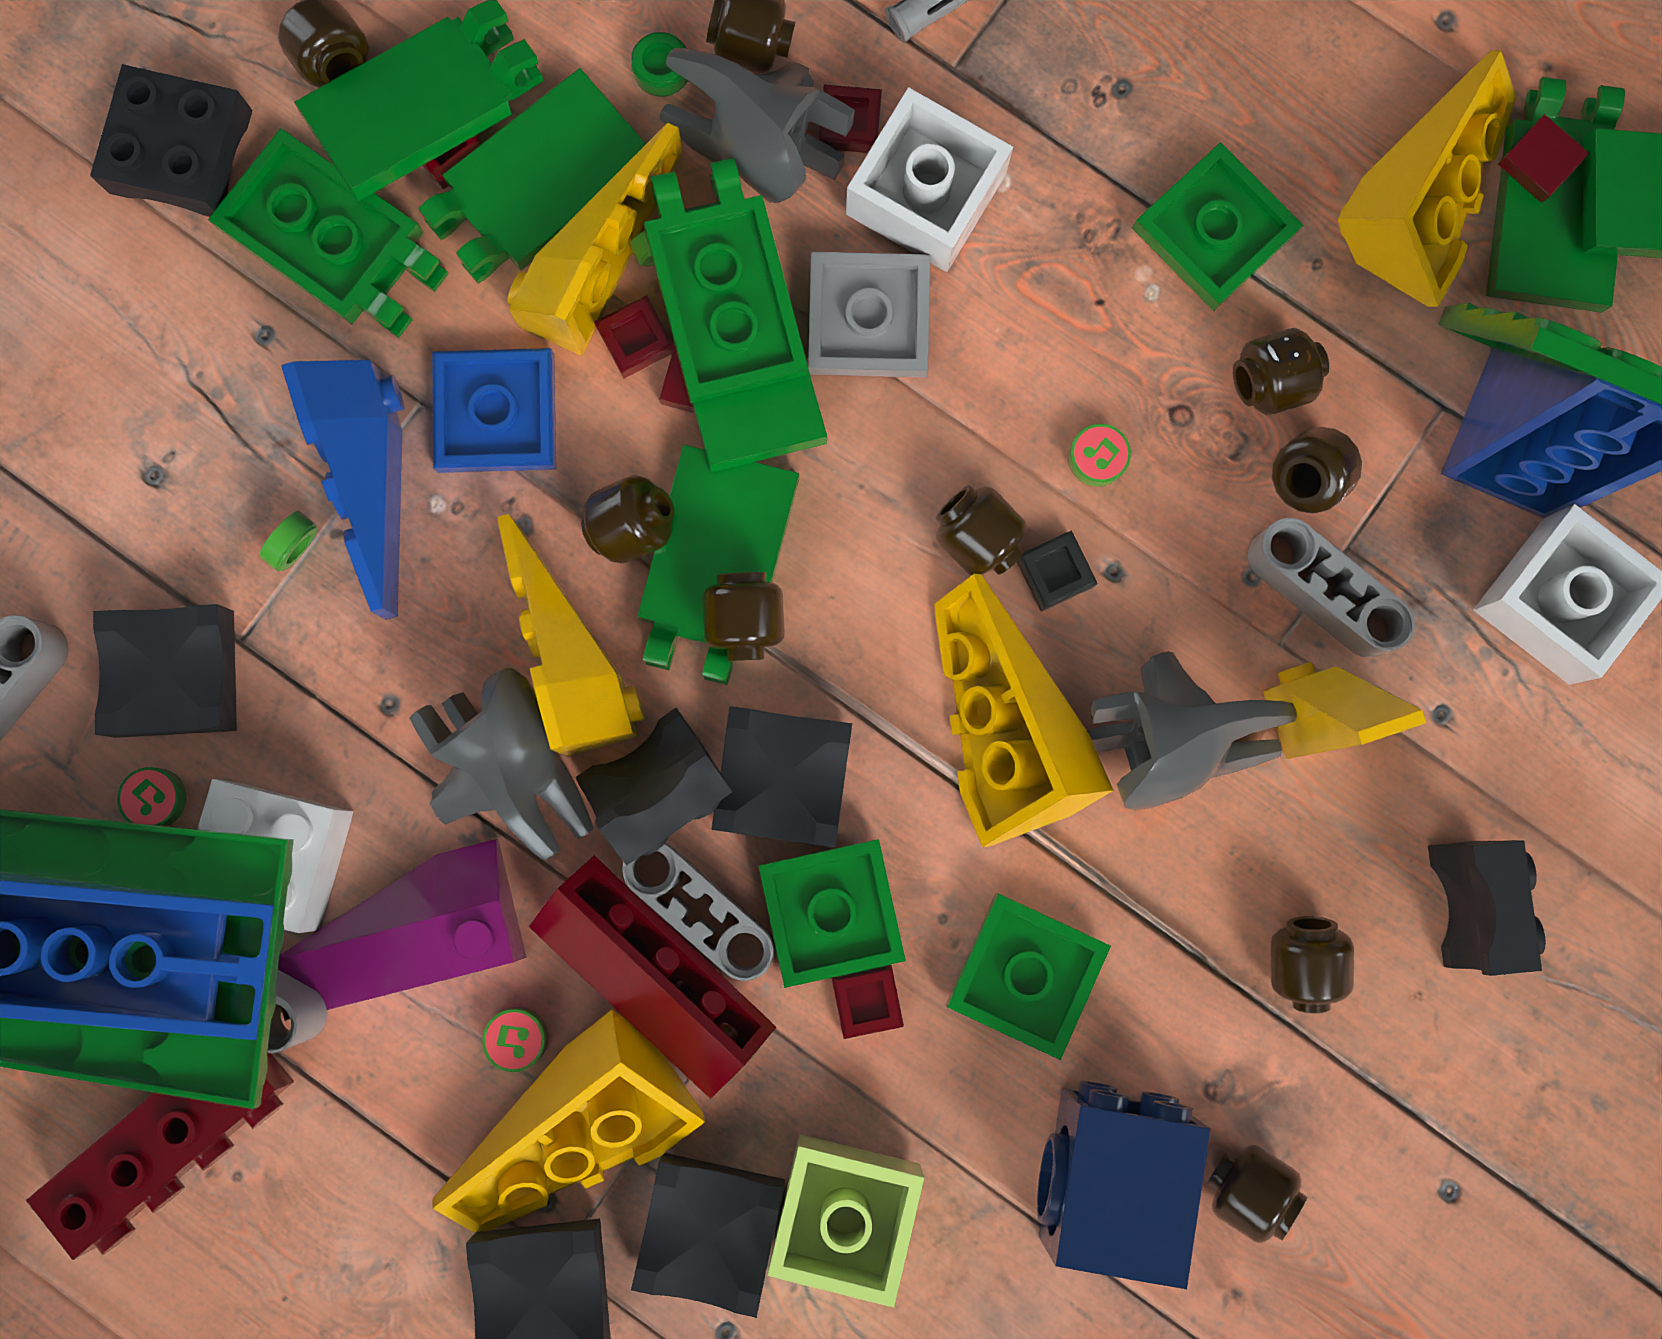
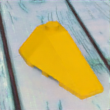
M667 123L535 255L528 271H520L517 274L508 293V304H510L508 310L519 328L583 356L596 330L594 322L602 318L632 257L633 251L630 247V242L644 231V222L650 220L656 208L651 187H653L651 176L673 172L683 153L679 128L677 126Z
M971 575L934 603L943 674L953 681L957 714L949 715L952 735H960L965 770L957 771L959 790L981 846L989 847L1070 817L1114 791L1089 733L983 575Z
M612 1009L561 1050L433 1197V1209L474 1233L492 1230L545 1207L549 1200V1194L577 1182H581L585 1189L603 1182V1171L634 1158L640 1166L660 1157L705 1122L704 1114L667 1058L631 1023Z

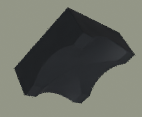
M122 64L90 176L109 194L163 202L210 217L228 195L229 178L234 156L244 133L248 129L253 110L237 90Z
M218 604L158 610L93 611V631L99 658V694L95 710V735L120 738L237 731L233 610Z
M729 706L721 774L731 788L732 793L723 798L714 810L711 830L835 847L853 723L789 716Z
M677 708L661 717L650 736L634 751L618 760L606 764L592 765L575 777L596 816L595 822L599 831L626 865L640 856H647L659 850L671 834L693 819H701L712 813L718 807L720 801L732 793L731 788L703 744Z
M1524 840L1469 841L1429 845L1430 867L1438 875L1444 887L1449 908L1447 933L1441 945L1444 967L1481 970L1483 975L1488 976L1542 971L1540 954H1543L1545 950L1546 939L1543 925L1534 914L1531 890L1536 886L1537 874L1531 855L1526 852Z
M664 1153L659 1160L631 1291L694 1300L717 1306L736 1314L757 1318L785 1179Z
M600 1218L475 1232L467 1241V1264L474 1302L475 1339H611Z

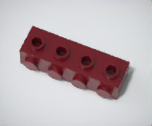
M595 855L556 889L528 926L710 1099L747 1064L776 1029V1026Z
M267 1053V1074L262 1089L261 1105L255 1109L154 1092L26 1199V1202L72 1260L95 1248L104 1255L136 1230L130 1220L147 1206L154 1213L176 1197L185 1188L180 1178L197 1164L204 1171L227 1154L235 1146L229 1139V1136L247 1122L254 1129L284 1105L278 1095L294 1083V1081L271 1053Z

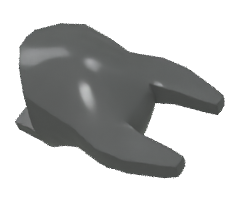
M674 48L669 53L666 65L680 76L701 88L716 102L713 119L704 118L671 104H666L661 110L660 120L665 125L670 123L677 126L680 138L693 150L712 162L734 158L739 176L769 203H780L792 197L802 187L806 180V169L804 166L833 180L836 179L844 162V154L806 134L808 122H813L846 136L853 125L854 109L820 89L814 88V81L809 74L808 67L792 62L776 71L757 75L737 63L712 53L686 48Z
M1169 651L1150 657V661L1141 667L1144 693L1135 691L1094 700L1090 708L1093 724L1134 719V722L1101 726L1087 730L1093 741L1096 751L1125 748L1131 771L1120 779L1117 787L1125 808L1135 811L1154 808L1181 799L1202 788L1210 778L1238 772L1280 757L1282 748L1278 739L1234 741L1254 732L1294 722L1297 717L1293 703L1285 701L1244 700L1216 704L1206 691L1195 684L1183 669L1174 653Z
M504 668L488 677L484 682L481 696L482 712L479 714L464 692L454 694L442 703L449 719L457 729L453 734L432 705L420 708L409 717L429 753L436 759L453 767L447 777L432 791L430 805L436 817L442 823L449 824L481 811L495 810L507 827L542 860L552 857L560 849L538 808L535 796L539 795L550 804L578 839L586 836L594 829L580 792L569 771L556 752L550 750L535 690L527 678L513 668Z

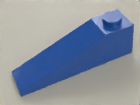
M371 360L293 361L283 364L281 367L307 445L314 443L320 457L324 462L328 463L330 472H327L325 479L321 481L328 501H332L341 519L349 518L352 528L343 532L344 543L370 611L385 620L397 617L402 470V428L397 412L405 410L399 386L393 375L385 377Z

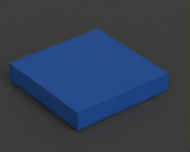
M552 348L432 351L433 469L437 473L556 470L555 354Z

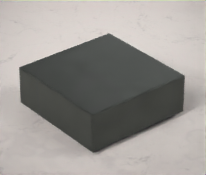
M1072 530L1024 552L1017 561L1041 612L1090 590L1098 584Z

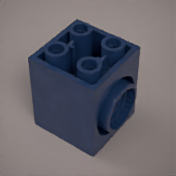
M1080 1081L1079 1091L1062 1088L1055 1133L1049 1135L1045 1144L1037 1190V1217L1039 1223H1041L1039 1238L1055 1267L1187 1290L1210 1128L1192 1116L1193 1108L1179 1104L1178 1098L1169 1095L1142 1092L1141 1101L1129 1100L1128 1096L1118 1094V1088L1090 1081Z

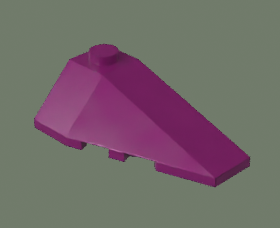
M499 839L436 854L280 954L278 970L317 991L323 998L326 1009L329 1010L527 958ZM282 1007L284 1021L290 1020L288 1012Z

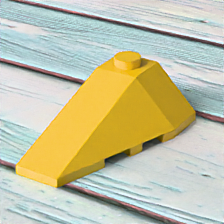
M1501 50L1489 51L1361 178L1337 219L1340 232L1346 239L1356 264L1427 307H1439L1463 264L1468 248L1464 240H1459L1467 214H1479L1484 195L1479 190L1484 162L1496 160L1516 99Z
M509 514L498 516L497 521L510 580L518 599L525 597L528 608L521 610V616H519L522 635L525 641L527 640L533 657H540L542 665L530 668L550 750L570 757L639 737L635 723L645 720L636 686L625 687L623 678L519 524Z
M1313 662L1277 673L1281 685L1263 691L1265 700L1285 701L1293 703L1295 707L1296 720L1275 727L1287 759L1363 745L1427 723L1422 709L1337 666L1317 673Z

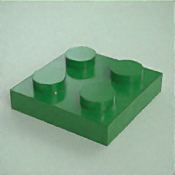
M1220 142L1135 221L1132 229L1215 311L1284 247L1304 225Z
M879 839L759 865L784 988L906 961Z
M995 893L945 1005L947 1008L1061 1060L1111 945L999 893Z

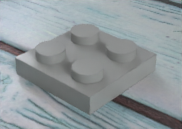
M811 252L808 355L810 375L927 378L930 255Z

